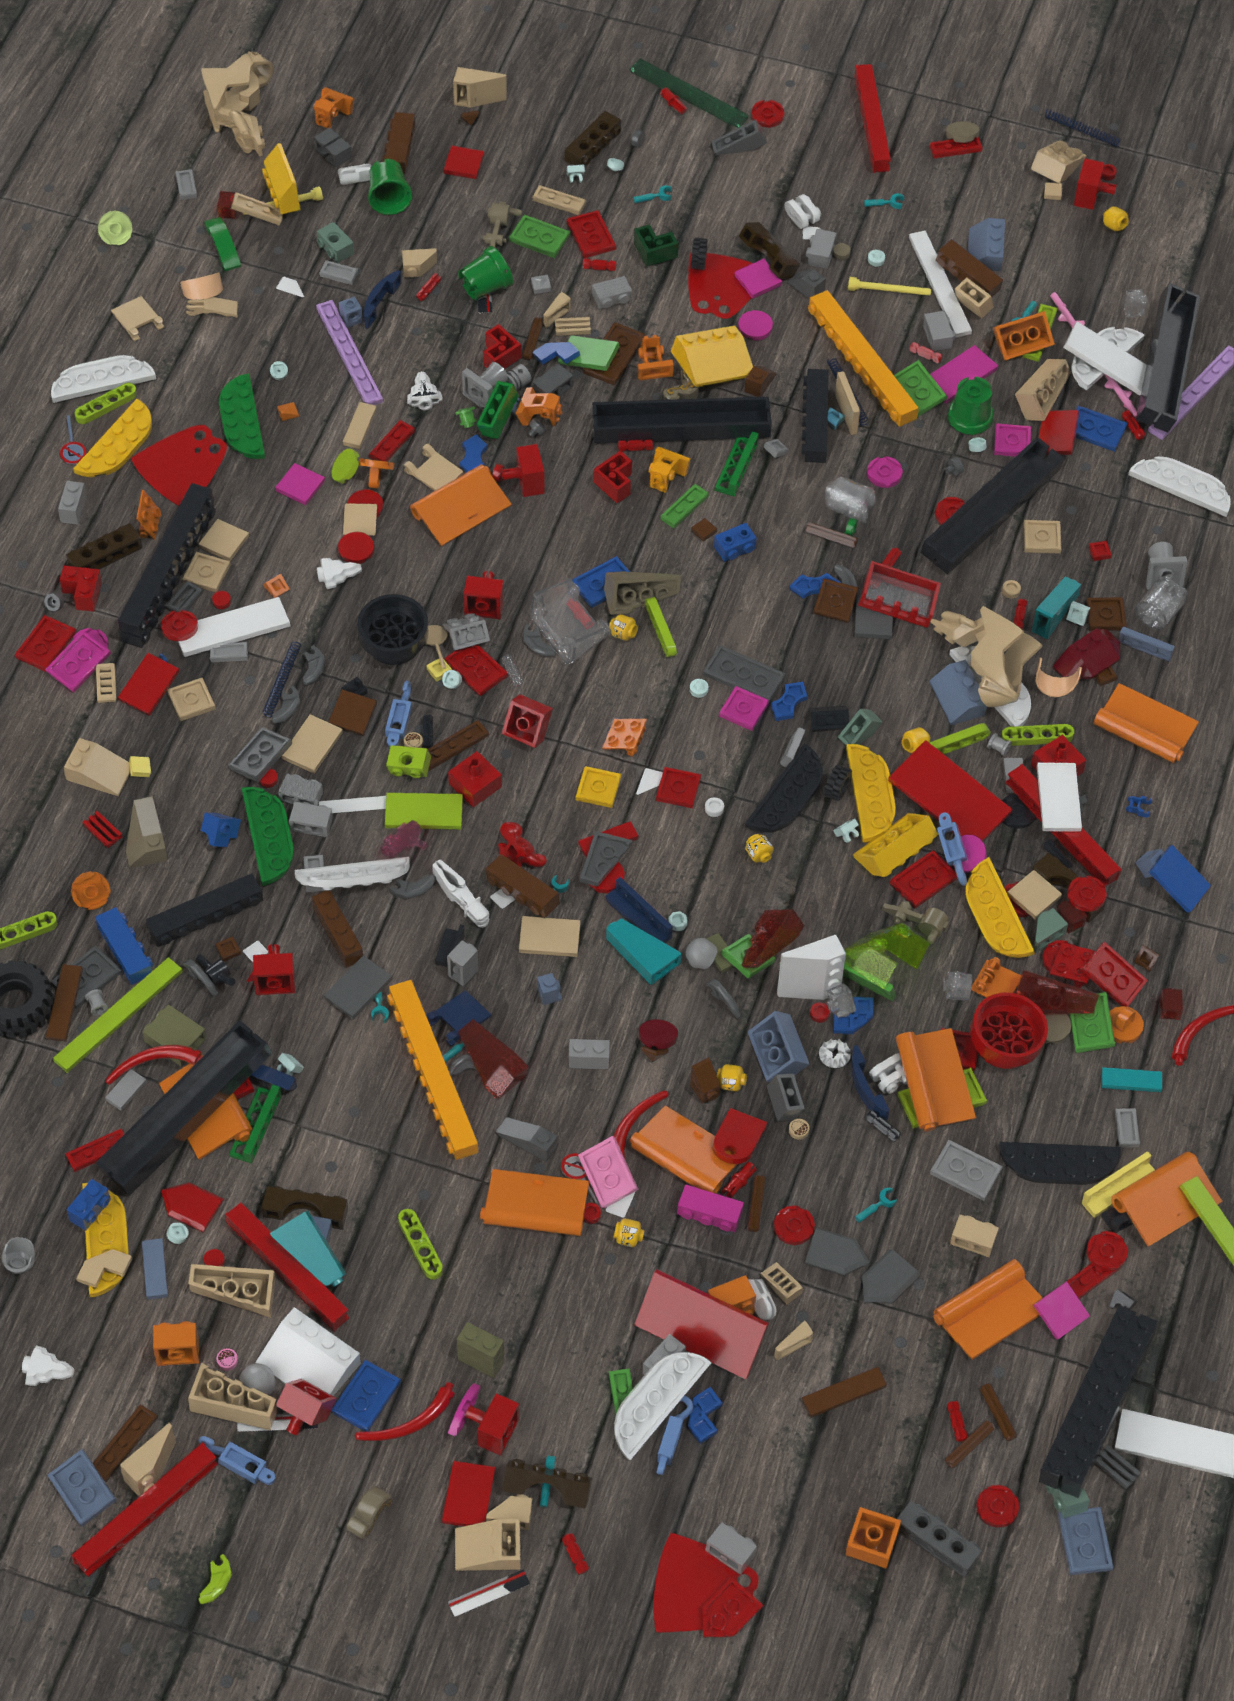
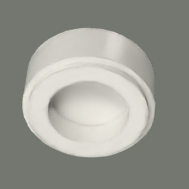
M710 798L706 801L705 812L709 816L718 817L723 813L724 803L721 799Z

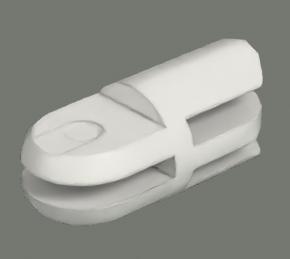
M362 164L340 168L338 175L341 185L370 180L369 170L372 165Z
M763 1279L749 1280L756 1294L755 1311L762 1320L773 1319L777 1310Z

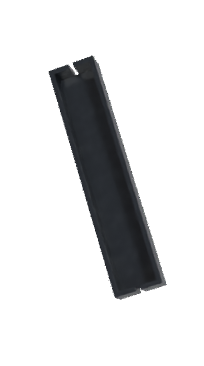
M1171 283L1167 285L1160 295L1136 420L1148 425L1154 424L1155 428L1167 433L1178 419L1200 295L1186 290L1178 303L1175 302L1183 292V288Z
M769 396L592 402L594 443H618L620 440H626V442L628 440L645 441L647 439L652 441L749 438L752 432L759 433L758 438H771L772 421Z
M1036 437L924 541L920 553L931 562L936 561V566L948 575L1060 471L1065 458L1054 449H1051L1047 460H1045L1050 446L1039 437Z
M191 483L118 619L121 641L123 643L143 648L145 642L149 641L150 632L157 626L159 615L163 614L167 600L171 599L175 586H178L180 576L186 571L189 559L193 558L195 547L199 545L203 532L207 531L210 519H213L215 516L216 508H214V497L211 488Z
M239 1020L96 1162L102 1173L130 1196L272 1055L268 1043Z
M1120 1305L1118 1306L1041 1467L1040 1483L1057 1489L1060 1475L1064 1476L1061 1491L1079 1498L1154 1338L1157 1320L1142 1314L1138 1317L1135 1311Z

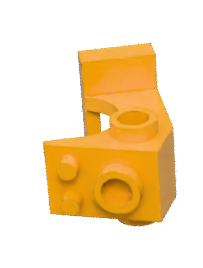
M658 446L648 471L650 473V487L666 493L669 481H673L675 474L684 477L687 475L691 458Z

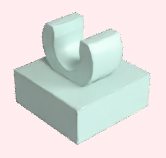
M584 165L567 166V176H570V183H573V177L575 176L579 177V183H582V175L585 172Z
M1073 601L1066 620L1084 626L1090 607Z
M852 819L833 831L836 837L843 835V840L847 843L851 841L849 833L854 838L859 836L858 831L854 829L859 824L856 819Z
M282 1053L278 1058L281 1064L278 1065L277 1070L280 1072L286 1068L287 1072L285 1074L292 1076L293 1072L300 1074L304 1069V1066L290 1054Z

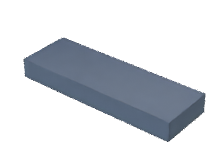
M1122 627L1119 636L1120 643L1167 661H1170L1175 646L1126 627Z
M163 1239L142 1241L147 1300L168 1297Z

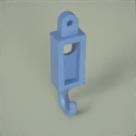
M408 680L404 682L401 699H393L385 729L386 737H388L387 745L389 747L391 745L398 746L399 740L404 739L412 710V702L408 701L411 692V683ZM399 723L402 726L401 729L392 728V725Z
M941 813L939 815L941 827H938L937 830L949 866H955L960 884L966 886L967 879L963 871L962 862L968 860L958 825L956 822L952 823L948 813ZM954 831L955 837L952 840H946L945 833Z
M685 1395L680 1401L687 1405L686 1410L675 1417H669L658 1452L657 1462H659L657 1474L663 1475L666 1465L671 1466L683 1428V1420L693 1411V1403Z
M201 1436L199 1438V1444L204 1442L213 1454L220 1456L218 1459L219 1464L254 1484L258 1480L267 1485L275 1482V1473L266 1468V1461L232 1442H229L226 1448L215 1446L214 1440L209 1437ZM248 1463L258 1466L254 1473L245 1469Z

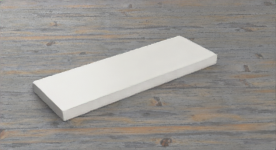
M1077 321L1063 348L1141 396L1147 365Z
M276 597L197 620L198 631L190 639L178 641L184 657L208 651L213 647L218 648L220 645L235 643L290 627V621L280 598Z
M1122 1409L1114 1450L1234 1478L1233 1434Z

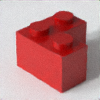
M500 324L485 332L487 349L483 351V365L486 368L492 362H496L505 369L521 359V344Z
M619 451L594 468L593 483L616 503H619L631 494V481L628 477L632 475V460L622 451Z
M63 566L60 577L62 593L74 594L76 610L95 612L102 585L100 570Z

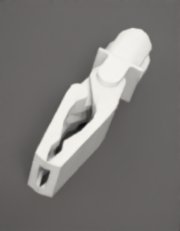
M442 860L436 861L433 864V875L450 901H455L460 905L461 909H464L465 918L468 916L478 927H486L489 923V911L481 903L480 897L475 899L461 876Z

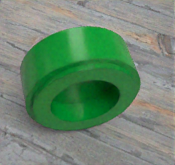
M849 519L845 534L854 535L858 524L857 519Z

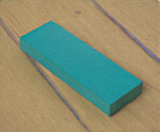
M1102 1067L1101 1088L1162 1092V1072Z

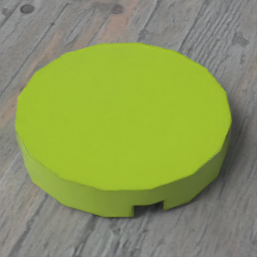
M348 448L342 451L336 458L332 467V478L338 483H345L346 479H351L356 473L359 466V461H357L359 454L355 450Z

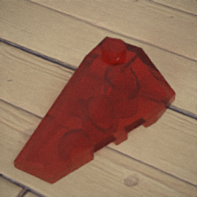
M793 909L765 910L755 925L756 933L754 936H751L750 941L752 945L746 951L742 963L743 968H758L799 937L805 925Z
M1025 970L1021 973L1015 992L1036 1003L1044 1014H1093L1099 994Z
M474 1019L458 1031L467 1052L474 1062L476 1070L480 1074L484 1087L497 1100L527 1076L529 1066L513 1050Z

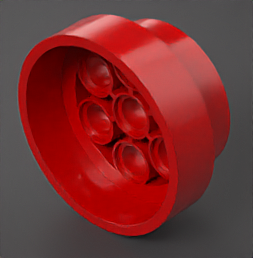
M997 993L985 998L976 1008L970 1025L971 1040L979 1055L990 1065L1002 1069L1016 1068L1033 1061L1042 1051L1048 1035L1047 1019L1040 1007L1029 998L1016 993Z

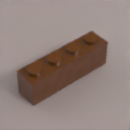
M395 112L394 118L390 120L391 131H388L387 135L389 143L385 144L386 155H383L382 162H385L384 159L395 160L401 165L403 174H406L415 129V114Z
M951 239L938 250L935 261L960 281L968 278L991 295V297L1000 291L1003 279Z
M502 854L486 868L487 881L492 886L496 885L504 894L515 898L520 905L530 908L535 915L539 914L545 919L560 904L557 891Z
M326 890L312 896L313 910L345 968L354 965L363 956V949L331 891Z

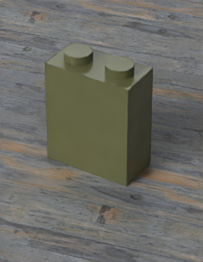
M169 1004L165 1009H161L154 1021L148 1023L143 1030L144 1041L151 1047L182 1045L197 1050L207 1039L205 1028ZM169 1058L181 1067L185 1063V1061Z
M467 1322L457 1338L458 1360L495 1378L505 1362L504 1340Z

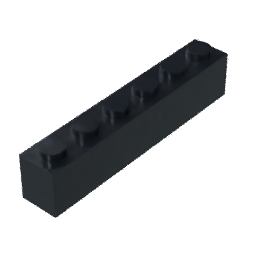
M808 369L807 376L803 377V386H806V389H803V400H806V403H803L802 413H806V417H802V427H805V430H802V441H805V444H802L801 455H805V462L826 463L829 370Z
M251 873L147 918V929L157 947L169 944L172 940L185 937L195 930L203 929L207 925L219 922L227 916L240 913L243 909L258 905L263 901L262 889Z

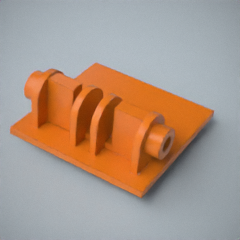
M143 489L136 518L141 525L138 533L141 538L151 536L156 540L161 510Z
M614 719L602 749H626L627 755L634 756L643 739V733L646 731L645 724L647 719Z
M993 957L990 961L987 960L970 990L986 998L997 993H1013L1022 975L1000 966V959Z

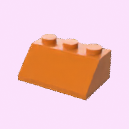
M1045 311L992 327L1004 360L1055 345Z

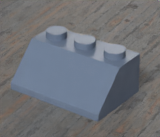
M987 218L969 228L968 252L992 271H1001L1005 219Z
M966 660L947 665L930 680V684L950 725L985 716L987 706L980 698L978 692L979 685Z
M774 1011L747 1031L767 1082H770L775 1075L794 1073L796 1075L810 1065L790 1014Z

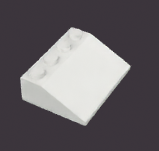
M836 935L781 953L777 989L778 997L824 1000L834 998L840 994L846 953Z
M294 1307L280 1323L256 1363L268 1366L272 1370L274 1377L285 1385L287 1382L302 1378L334 1396L358 1368L361 1361L359 1352Z

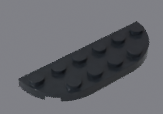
M804 743L745 822V827L759 832H772L781 830L796 820L814 796L822 781L823 768L819 761L820 758L812 748Z
M1020 1142L999 1143L1000 1154L1005 1165L1016 1172L1018 1177L1035 1183L1072 1185L1097 1183L1115 1169L1121 1152V1147Z

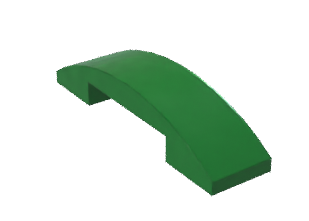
M217 217L204 221L208 234L211 235L218 251L224 271L240 268L241 263L236 248L222 218Z

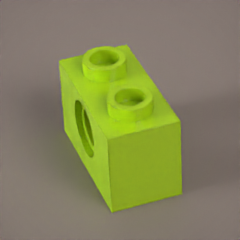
M391 745L386 766L394 776L427 777L431 755L427 748Z

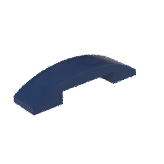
M395 271L383 278L370 292L364 308L366 329H369L377 318L376 307L386 293L394 295L401 285V271Z
M858 1045L853 1048L851 1061L852 1078L855 1088L869 1110H874L879 1114L878 1117L882 1116L887 1121L890 1110L882 1094L873 1095L862 1072L865 1068V1059Z

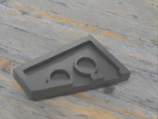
M595 831L580 876V882L598 887L631 847L633 840Z

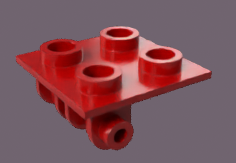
M1062 943L1051 968L1050 975L1074 980L1075 987L1082 988L1085 983H1088L1089 977L1081 970L1095 953V950Z

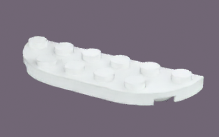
M1110 327L1097 333L1127 353L1137 346L1145 336L1139 331L1126 327L1124 330ZM1076 355L1074 356L1071 366L1072 374L1078 385L1087 391L1105 373Z
M113 356L78 364L64 370L57 381L53 383L51 389L52 401L54 403L107 391L125 383L137 384L155 380L156 375L148 363L136 360L133 356Z
M1155 457L1146 461L1143 459L1129 470V476L1225 517L1228 515L1230 495L1228 496L1224 484L1208 473L1168 457Z
M961 646L950 650V656L955 662L967 661L978 685H980L982 677L971 667V652L976 646ZM1022 682L1017 702L995 707L1011 727L1023 726L1029 717L1031 709V698Z
M409 857L299 869L295 870V878L301 882V885L323 887L324 890H332L334 887L351 888L359 884L368 886L376 882L390 883L392 879L407 873L410 868Z
M688 1352L669 1354L658 1360L628 1394L617 1411L614 1423L616 1442L628 1460L633 1458L711 1364L709 1360L698 1354Z

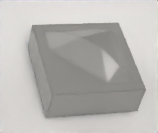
M548 275L531 277L534 294L551 292Z
M778 439L765 442L764 448L775 458L787 455L789 451Z

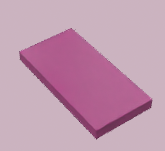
M974 345L930 375L947 395V399L944 401L947 404L955 398L957 386L961 380L969 377L968 380H974V377L984 379L998 370V365Z

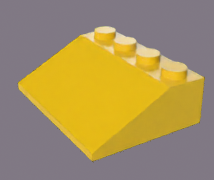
M736 326L678 335L671 349L672 354L695 387L746 378L753 368L744 338Z

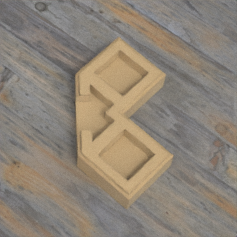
M112 1249L85 1260L76 1278L77 1282L97 1288L105 1270L124 1277L132 1261V1256Z

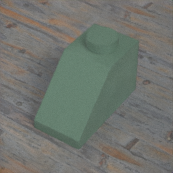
M859 709L838 738L845 745H859L870 738L883 722L872 710Z
M1054 908L1049 911H1043L1038 916L1034 940L1035 953L1066 934L1068 923Z

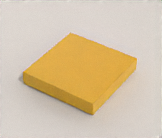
M585 766L577 790L576 801L613 808L621 781V774Z

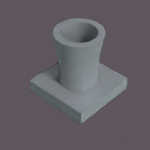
M492 362L480 376L466 368L462 372L463 395L484 409L497 381L508 382V375L504 368L496 362Z
M1168 542L1153 544L1148 550L1150 560L1146 580L1147 590L1183 588L1187 566L1186 556L1173 557V546Z

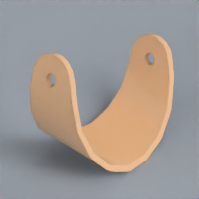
M220 272L180 281L182 292L187 299H207L223 291Z
M1039 657L1035 681L1038 689L1043 694L1050 697H1061L1074 690L1081 675V667L1078 668L1074 675L1069 677H1052L1041 671L1042 658Z

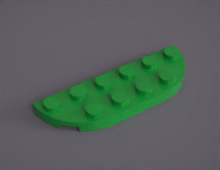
M249 373L239 375L224 386L219 397L225 439L234 452L236 450L246 458L265 459Z
M242 787L262 886H265L284 876L292 864L294 849L284 805L277 796L265 792V789Z

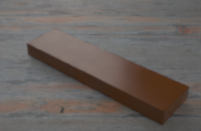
M477 720L428 749L431 755L428 771L489 736V732Z
M66 964L62 966L46 1034L47 1040L67 1042L83 973L82 966Z
M876 1367L802 1397V1402L810 1418L884 1389L887 1387V1383L879 1368Z
M141 1404L93 1463L106 1483L158 1419L155 1413Z

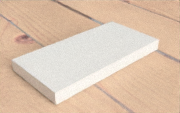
M1037 763L1043 831H1081L1082 824L1076 764Z

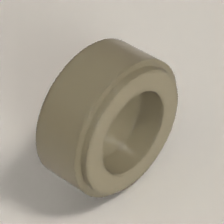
M844 243L836 244L833 248L834 257L839 260L849 258L850 247Z

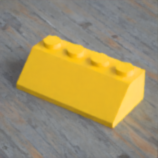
M279 143L263 161L265 168L262 169L264 179L266 178V184L271 198H273L275 208L279 209L280 214L300 210L296 181L283 147Z
M907 813L895 822L885 834L867 843L855 852L853 856L872 875L886 877L892 873L894 868L903 865L907 858L919 853V849L923 846L931 844L933 839L939 834L929 815Z

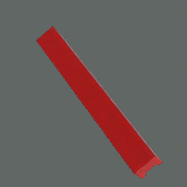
M855 64L854 78L873 173L890 171L888 162H891L873 67L872 64Z
M1020 764L1019 767L1008 773L1010 778L1005 784L1011 788L1018 798L1042 822L1038 780L1023 764ZM1083 828L1081 831H1050L1091 876L1099 879L1105 887L1119 879L1122 869Z
M242 1202L228 1213H225L226 1223L334 1332L349 1319V1316L346 1314L349 1310L307 1268L271 1236V1232Z
M202 1442L71 1555L73 1563L90 1577L218 1466V1463L215 1461L217 1457Z

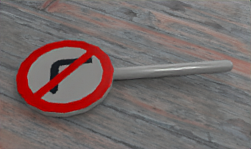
M573 1153L564 1157L561 1162L562 1173L570 1179L586 1180L587 1174L579 1159V1154ZM589 1186V1194L593 1198L594 1202L602 1210L603 1208L601 1207L597 1197L595 1196L594 1192Z

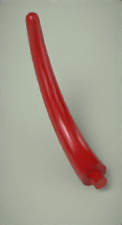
M1234 1005L1209 1011L1194 1019L1184 1028L1178 1036L1173 1047L1174 1051L1172 1052V1059L1175 1060L1177 1066H1182L1183 1061L1187 1060L1189 1046L1195 1035L1209 1023L1221 1017L1234 1014Z
M162 1045L149 1048L135 1054L120 1064L106 1078V1083L110 1085L131 1068L154 1059H179L195 1065L202 1058V1052L182 1045Z
M668 1091L658 1092L640 1102L618 1125L613 1136L616 1138L624 1158L625 1143L631 1127L646 1110L667 1098L669 1095Z
M446 1382L445 1387L439 1388L431 1404L412 1420L385 1430L356 1432L355 1438L362 1441H382L400 1438L421 1430L436 1420L448 1407L455 1395L452 1391L454 1385Z

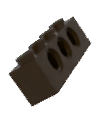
M604 111L565 149V162L571 165L587 166L595 156L600 154L605 146L610 144L615 136L620 134L622 130L621 119Z
M131 523L120 526L118 529L67 553L68 566L100 570L142 549L141 537Z

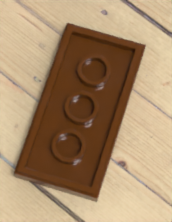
M614 322L603 340L619 342L620 347L607 371L584 368L583 374L615 386L641 346L645 334Z

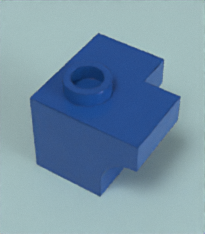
M205 812L201 831L208 835L209 845L228 847L229 839L237 838L241 820L220 813Z

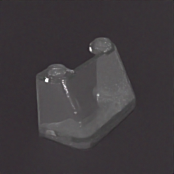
M570 578L532 594L530 610L532 621L539 627L540 632L566 664L575 662L605 639L610 631L606 621L600 619L595 622L578 600L580 589Z

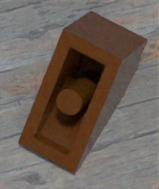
M754 366L745 379V392L761 397L777 373L763 366Z
M709 1057L691 1066L690 1086L702 1103L713 1101L720 1095V1083Z

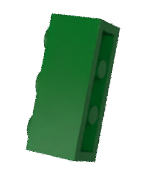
M497 381L477 422L482 436L499 439L519 397L513 384Z

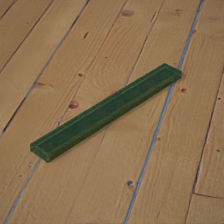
M641 58L631 67L630 72L662 89L669 88L679 98L736 128L741 127L748 120V114Z

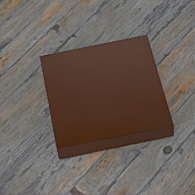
M823 579L813 613L849 623L859 587Z
M1123 597L1086 599V606L1090 607L1088 613L1089 631H1093L1096 628L1121 631L1122 627L1127 628Z
M341 690L328 723L364 736L377 705V700Z

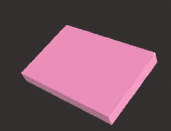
M614 1136L578 1155L603 1209L639 1190Z

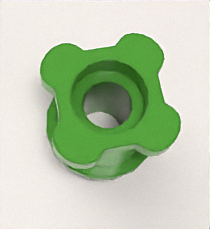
M475 406L463 408L455 412L456 415L459 414L460 425H464V428L475 425L474 422L477 421L473 414Z

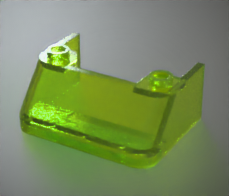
M900 923L869 933L844 948L846 953L845 964L885 990L898 965L896 961L884 954L886 949L918 969L931 943L910 930L907 925Z

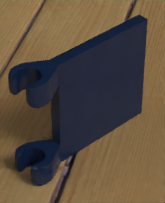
M465 990L436 1011L426 1014L430 1026L435 1025L441 1018L454 1030L446 1035L447 1044L453 1046L465 1033L470 1032L490 1018L491 1014Z

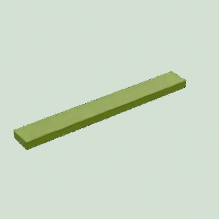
M168 957L54 1056L53 1061L68 1073L183 972L182 968Z

